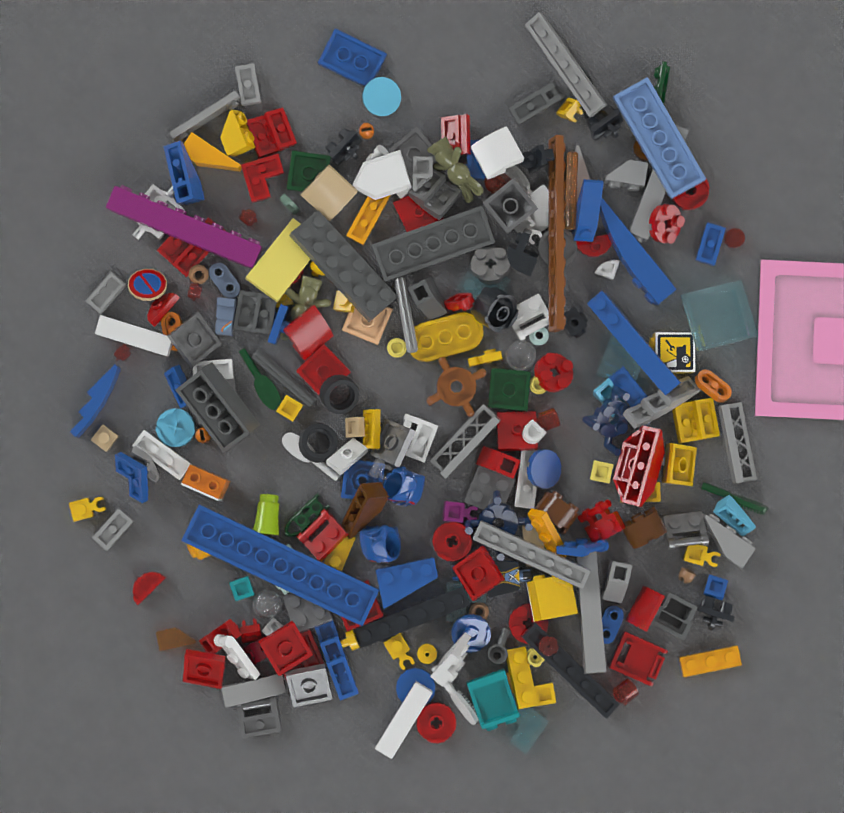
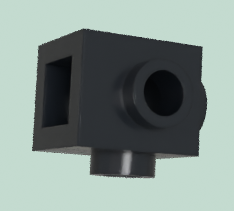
M573 307L564 313L566 317L564 331L570 339L573 336L577 339L586 333L584 329L588 326L586 323L588 320L583 312L579 313Z

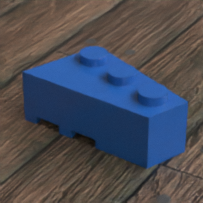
M434 557L376 569L384 609L438 578Z

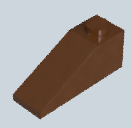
M381 482L359 485L341 523L342 527L349 533L348 539H352L383 510L389 496Z

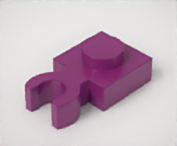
M444 501L442 521L463 523L464 517L467 520H477V518L470 516V511L478 510V508L470 506L464 509L465 503Z

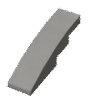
M689 376L679 380L681 383L667 395H664L659 389L657 393L643 398L640 404L626 409L623 416L636 429L686 402L699 393L700 388L697 387Z

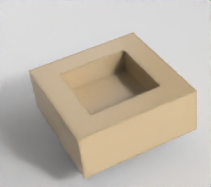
M364 417L345 418L346 438L365 437Z
M102 424L91 441L108 452L120 436Z

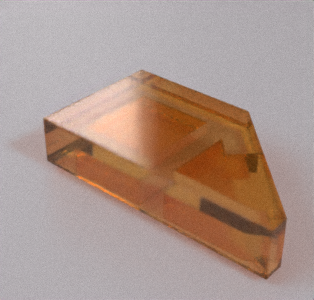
M177 627L156 631L159 651L196 643L194 638H191Z

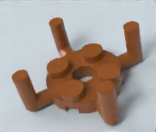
M440 357L438 363L444 372L438 378L437 393L427 398V405L431 406L435 402L442 400L450 406H463L466 416L471 418L474 415V410L469 402L476 392V380L484 378L487 373L486 370L480 369L472 374L461 367H450L446 358ZM454 381H459L462 384L460 392L452 391L451 384Z

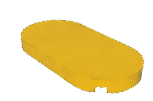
M460 312L420 323L414 326L418 351L410 354L419 361L431 362L438 360L440 357H449L473 350L480 344L483 338V325L475 319L474 315L467 312Z

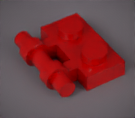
M608 499L599 501L595 504V507L585 509L578 516V520L581 523L584 521L589 522L590 525L584 529L592 542L605 540L626 527L617 510L610 513L608 508L612 506V503ZM598 513L602 516V519L598 520L595 516Z

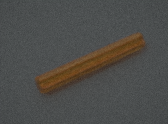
M568 152L566 230H574L576 228L577 152Z

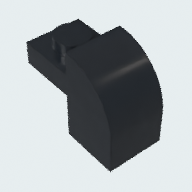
M525 228L523 233L519 232L515 243L518 245L510 243L507 250V258L515 270L531 276L539 254L525 249L532 234V230Z

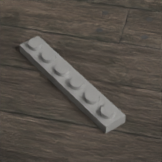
M538 12L525 26L588 116L593 117L607 104L542 12Z
M482 520L473 537V540L581 589H583L591 572L589 568Z

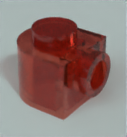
M503 173L488 180L485 177L484 184L486 189L494 194L512 179Z
M554 407L538 413L537 423L545 431L560 426V421Z
M628 678L612 690L615 699L619 703H623L624 706L639 695L638 689Z

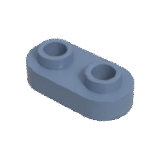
M213 264L209 269V276L226 298H236L241 290L238 281L224 264ZM218 269L222 270V274L220 276H216L215 274L216 270ZM228 285L234 286L231 292L227 291Z

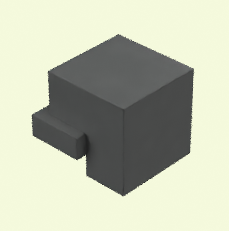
M664 590L662 595L665 598L652 624L684 640L692 625L691 620L698 607Z

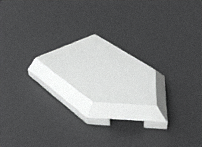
M401 150L363 162L352 184L359 192L375 200L413 188Z

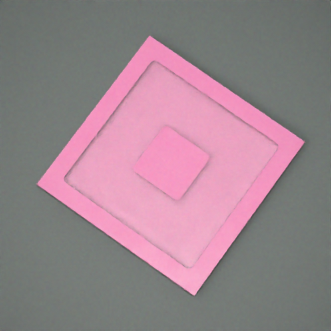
M780 260L760 261L755 416L844 420V264Z

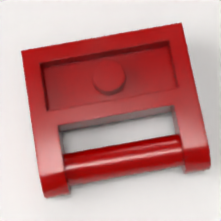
M325 508L320 512L321 515L303 533L300 532L297 535V538L320 562L349 535ZM327 520L330 524L311 542L309 537Z

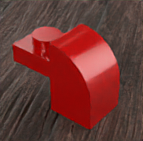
M230 618L200 639L199 642L206 653L215 654L222 649V647L216 646L214 643L216 635H228L237 639L242 634L238 625Z

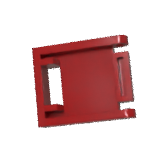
M624 631L608 667L653 687L654 683L647 680V677L656 680L665 660V657L658 655V652L667 654L668 650ZM624 643L630 644L624 661H618L617 659Z

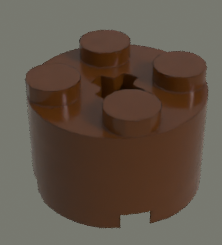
M556 491L552 493L546 492L534 509L547 512L555 529H560V534L565 535L578 517L577 512L579 508L570 502L569 504L562 500L563 496Z
M655 506L645 510V514L639 512L631 516L632 521L629 519L623 522L626 527L622 531L633 549L648 544L649 541L657 539L667 532L666 526Z

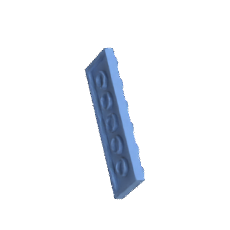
M648 77L613 96V100L670 199L706 180Z

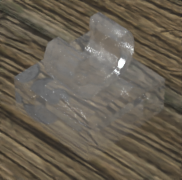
M377 457L368 475L375 479L379 476L381 479L387 480V477L382 475V470L386 468L391 471L392 468L389 465H384L385 460Z

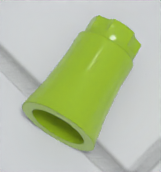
M260 494V502L257 504V513L253 527L254 531L263 535L279 536V496Z

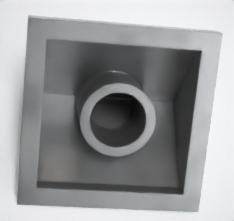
M514 178L483 202L507 234L538 209Z

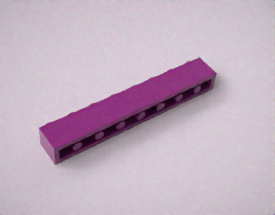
M121 185L120 188L114 186L105 207L109 211L249 269H253L257 264L263 250L262 246L259 245V241L252 238L248 240L241 238L242 234L233 230L230 233L223 230V226L212 223V225L204 223L205 219L194 215L193 218L187 216V212L180 208L170 209L168 208L169 204L163 201L153 202L150 200L151 197L146 194L139 193V195L131 193L132 189Z

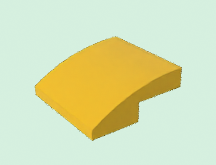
M712 398L685 402L672 410L678 444L720 436L714 400Z

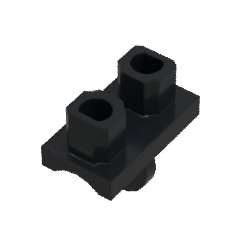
M610 105L601 111L604 116L602 120L599 121L596 116L587 120L591 136L595 141L602 136L607 138L611 135L614 139L619 136L617 130L621 128L620 123L623 122L619 108L614 109Z
M343 128L338 135L342 141L338 145L332 141L325 147L337 166L343 160L347 162L351 157L357 160L359 156L356 152L360 148L358 145L362 142L356 131Z
M538 145L532 150L522 153L524 161L520 165L528 169V173H534L546 166L547 162L554 161L553 149H544L543 145Z
M704 596L701 604H697V611L711 615L710 618L703 616L702 622L708 623V630L712 631L715 626L722 627L723 622L717 620V617L731 622L734 621L735 616H732L734 604L722 601L720 610L717 611L713 609L716 599Z

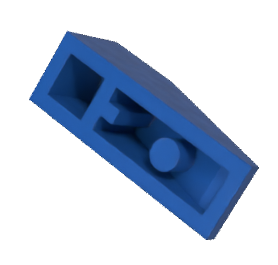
M178 141L163 146L176 203L190 205L205 200L201 181L183 142Z
M583 180L570 225L574 241L593 242L598 226L603 181Z

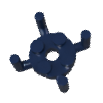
M618 386L612 388L611 398L603 401L604 404L600 408L597 407L593 415H587L582 418L586 425L605 436L604 447L615 456H619L621 450L612 444V439L619 434L622 435L627 432L629 422L623 416V413L626 409L630 408V406L619 399L620 397L625 401L628 400L630 397L629 393ZM615 414L614 419L609 422V417Z
M496 490L493 492V503L489 504L481 512L479 520H467L465 522V532L468 535L472 534L473 528H478L481 520L495 526L493 521L496 518H501L504 521V524L497 528L515 535L518 525H525L527 531H531L533 526L529 517H517L516 512L509 505L501 503V493ZM496 550L497 560H504V553Z

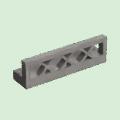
M742 402L718 406L732 483L757 479ZM737 407L739 416L734 421L731 418L730 408ZM735 425L742 429L743 435L739 440L735 438ZM739 444L746 449L747 454L743 459L739 458L737 448ZM743 464L750 468L751 476L743 477L741 468Z
M483 404L430 462L441 471L440 474L447 478L501 419ZM483 410L492 417L488 423H479L478 415ZM476 418V424H470ZM468 426H476L474 438H465V429ZM461 433L463 434V438H457ZM463 440V449L460 452H452V443ZM465 440H471V441L465 446ZM458 454V455L452 460V455ZM440 455H449L450 463L445 468L436 461Z

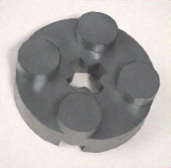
M564 229V238L566 240L564 257L566 259L565 266H567L577 254V242L574 241L572 233ZM549 230L542 235L538 245L539 256L548 266Z
M491 246L477 249L471 260V271L474 277L476 276L484 284L491 285L501 282L510 272V263L506 251L503 248ZM492 262L496 265H493V268L490 269L486 264Z

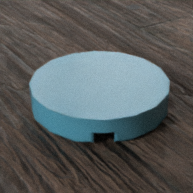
M386 77L375 78L364 87L362 93L363 104L373 115L379 117L388 116L399 107L401 91L393 80Z
M172 408L159 416L156 433L163 444L170 447H182L192 440L196 425L193 417L188 412Z

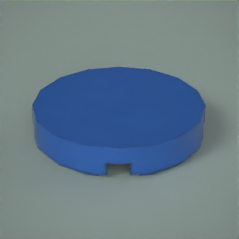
M540 449L535 451L528 461L530 462L529 467H527L528 479L535 487L548 489L559 480L561 475L560 459L552 450Z
M475 614L464 615L458 618L451 630L454 643L465 632L471 636L467 643L470 646L466 651L468 653L480 651L481 648L489 644L491 638L488 622L483 617Z
M411 668L400 675L397 680L396 692L402 703L416 681L433 691L426 705L432 700L435 695V683L427 671L422 668Z

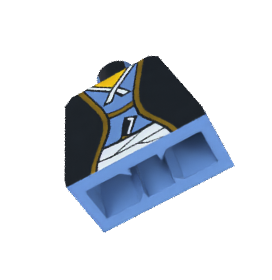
M493 559L505 580L488 591V597L519 591L520 582L531 581L530 569L519 570L518 562Z

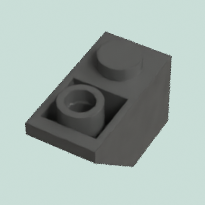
M431 277L408 288L417 307L430 321L448 313Z

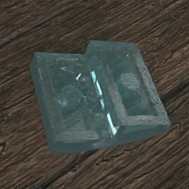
M611 336L596 375L608 379L609 376L624 366L632 377L637 380L641 367L619 341Z

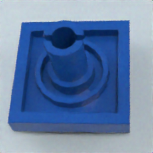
M358 460L344 472L341 498L353 499L360 484L375 482L383 484L385 464Z

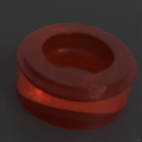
M738 228L730 229L724 237L726 245L730 248L740 247L745 241L744 232Z

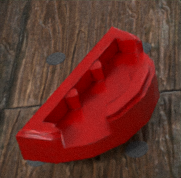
M608 234L594 237L593 242L576 241L577 250L588 257H599L605 254L612 244Z
M168 293L154 300L148 311L147 320L155 327L180 297L175 293Z
M148 572L138 577L133 584L132 591L133 599L137 606L167 577L158 572Z

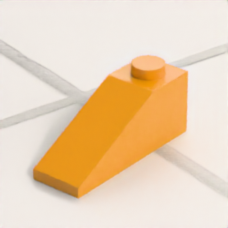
M193 132L184 142L185 149L192 163L196 166L239 172L242 170L239 163Z

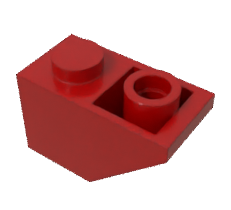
M483 446L476 464L514 479L521 460Z

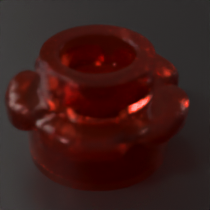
M241 210L239 219L245 225L251 227L254 223L258 222L257 214L253 210Z
M191 282L187 298H191L192 301H195L196 298L199 299L201 296L202 287H199L198 282L197 284Z
M123 344L113 354L117 358L116 361L120 359L125 361L131 355L129 352L131 347L128 348Z
M543 637L539 644V650L545 656H551L558 651V642L554 637Z

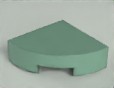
M285 193L280 197V202L291 213L296 215L300 210Z

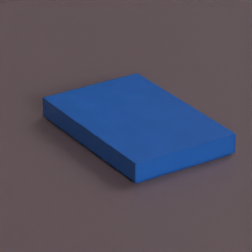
M334 29L318 61V65L365 87L369 81L377 77L387 57V53L338 29Z

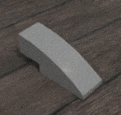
M277 674L259 677L256 680H245L221 688L225 708L286 692L283 674L280 676Z

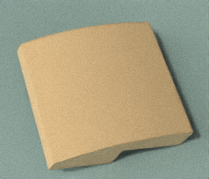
M328 165L301 193V196L330 221L354 197L358 190L331 165Z

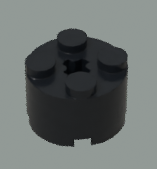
M484 287L476 298L473 307H471V313L479 323L490 330L502 332L500 330L510 328L516 321L519 312L516 305L518 302L513 296L497 287Z

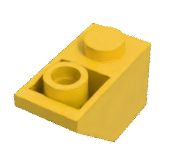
M229 111L220 138L227 156L237 157L255 148L254 136L248 129L246 124L247 118L242 111Z

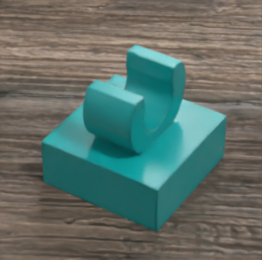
M249 576L229 582L235 601L255 595Z

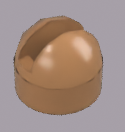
M682 567L678 576L680 581L688 584L694 580L696 574Z

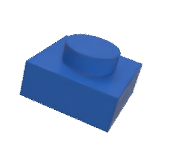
M709 574L703 595L722 601L728 580Z

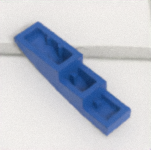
M114 365L87 392L92 399L79 411L84 418L70 431L75 437L79 438L87 430L105 406L121 371L118 365Z
M334 620L315 627L339 699L343 700L359 694Z

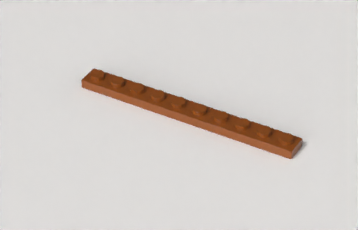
M555 135L549 139V149H553L555 158L554 161L549 162V332L561 331L566 324V317L564 315L566 304L564 287L566 285V278L564 277L566 265L564 257L566 245L564 238L566 226L564 219L566 206L564 200V190L566 187L564 180L566 168L564 161L566 148L564 135Z

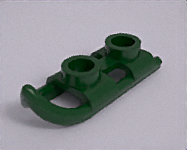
M662 61V65L656 67L654 71V78L658 79L656 86L653 87L663 105L671 68L667 66L666 61Z
M318 493L288 520L284 530L286 536L294 537L300 532L303 533L321 515L320 512L324 508L326 510L330 508L329 505L324 507L317 499L320 496ZM309 507L310 510L304 514L303 511ZM314 513L316 516L310 521L308 518ZM294 520L301 530L289 533L288 528Z

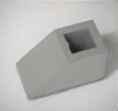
M628 160L608 174L604 179V184H608V187L611 188L623 186L628 187L627 190L639 191V189H643L645 186L648 163Z
M610 560L602 599L622 603L629 584L632 565Z

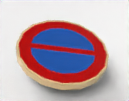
M154 269L138 270L128 280L130 294L142 301L158 299L167 289L165 276L160 271Z

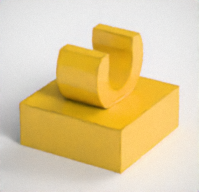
M567 98L556 113L561 118L576 123L577 120L574 118V114L582 115L583 111L580 109L581 104L577 99Z

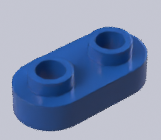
M615 605L608 606L602 614L603 632L605 630L610 632L608 637H603L604 644L614 641L624 618L622 609ZM612 612L617 613L616 619H611L610 615Z

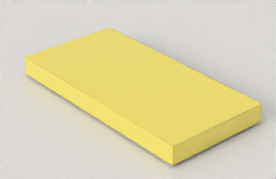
M294 218L245 278L276 302L280 300L311 260L289 236L293 230L301 225Z

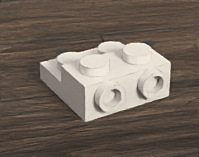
M466 632L443 656L430 676L442 687L448 681L451 683L457 677V672L465 664L463 659L467 655L466 651L470 647L467 643L471 639V636Z

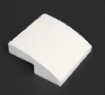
M507 126L485 136L471 146V150L487 180L505 173L506 168L524 161V157Z

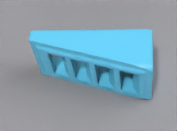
M730 495L717 502L713 512L736 530L738 534L744 536L756 528L755 524Z

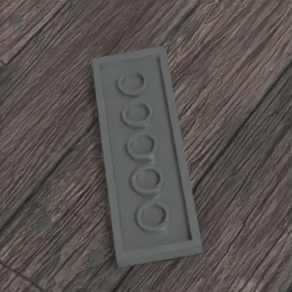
M479 206L372 244V248L384 282L493 244L495 240L483 206Z
M319 210L290 233L289 236L368 322L372 321L397 299L398 296Z

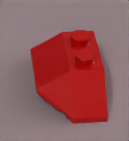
M642 425L639 430L623 441L621 454L619 455L613 477L621 502L641 507L654 492L665 454L661 429Z

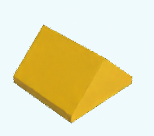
M675 443L666 444L662 483L693 486L697 447Z

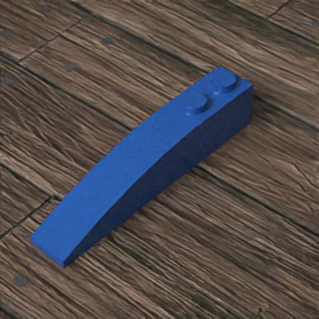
M601 198L599 214L619 259L633 278L631 280L638 289L641 288L644 291V297L650 304H660L676 290L675 286L605 200Z
M601 291L587 303L664 395H667L681 383L605 292Z

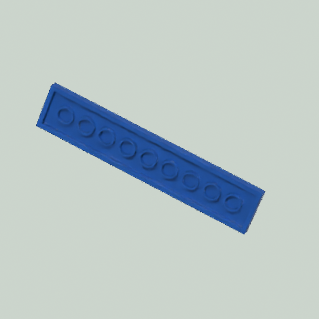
M198 505L181 540L360 626H363L379 592L377 588L201 505Z

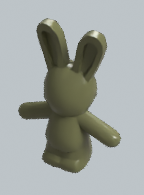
M444 137L427 149L429 153L435 156L438 162L433 165V169L437 171L448 170L449 180L458 185L462 190V195L467 203L473 201L472 192L477 196L483 194L482 186L471 177L469 168L465 164L458 162L462 152L460 147H455L453 150L447 137Z
M303 275L299 294L290 287L287 289L285 294L297 303L291 310L289 323L294 321L311 305H315L316 308L329 307L331 305L329 299L316 300L322 281ZM281 332V339L284 341L288 340L289 337Z

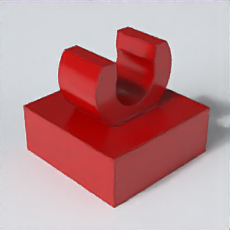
M253 619V625L246 626L245 620L242 621V627H240L242 643L253 642L262 638L260 624H257L256 619Z

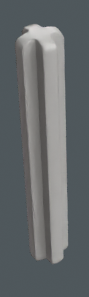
M399 277L395 279L394 283L398 296L397 300L406 349L408 353H415L418 351L406 280L404 277Z

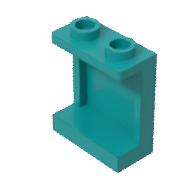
M504 669L466 681L482 729L491 731L498 728L497 724L503 722L506 725L517 721L516 718L520 717Z

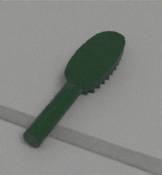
M243 348L239 351V354L255 378L254 387L259 398L269 409H278L281 404V398L277 388L267 376L261 375L247 350Z
M705 482L702 484V490L723 498L730 495L739 506L741 504V508L744 505V509L747 507V510L750 509L751 512L752 510L754 513L757 511L758 514L760 511V515H765L769 509L768 506L749 498L732 494L727 490Z

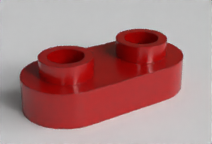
M458 293L446 299L444 304L447 310L457 311L462 309V311H466L473 307L472 303H474L475 299L472 293Z

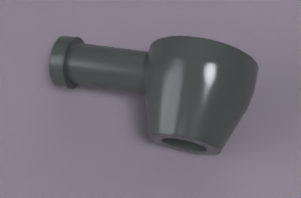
M501 628L498 643L491 646L488 650V659L492 664L500 665L507 659L508 653L505 644L511 632L509 629ZM499 654L500 659H495L493 655Z

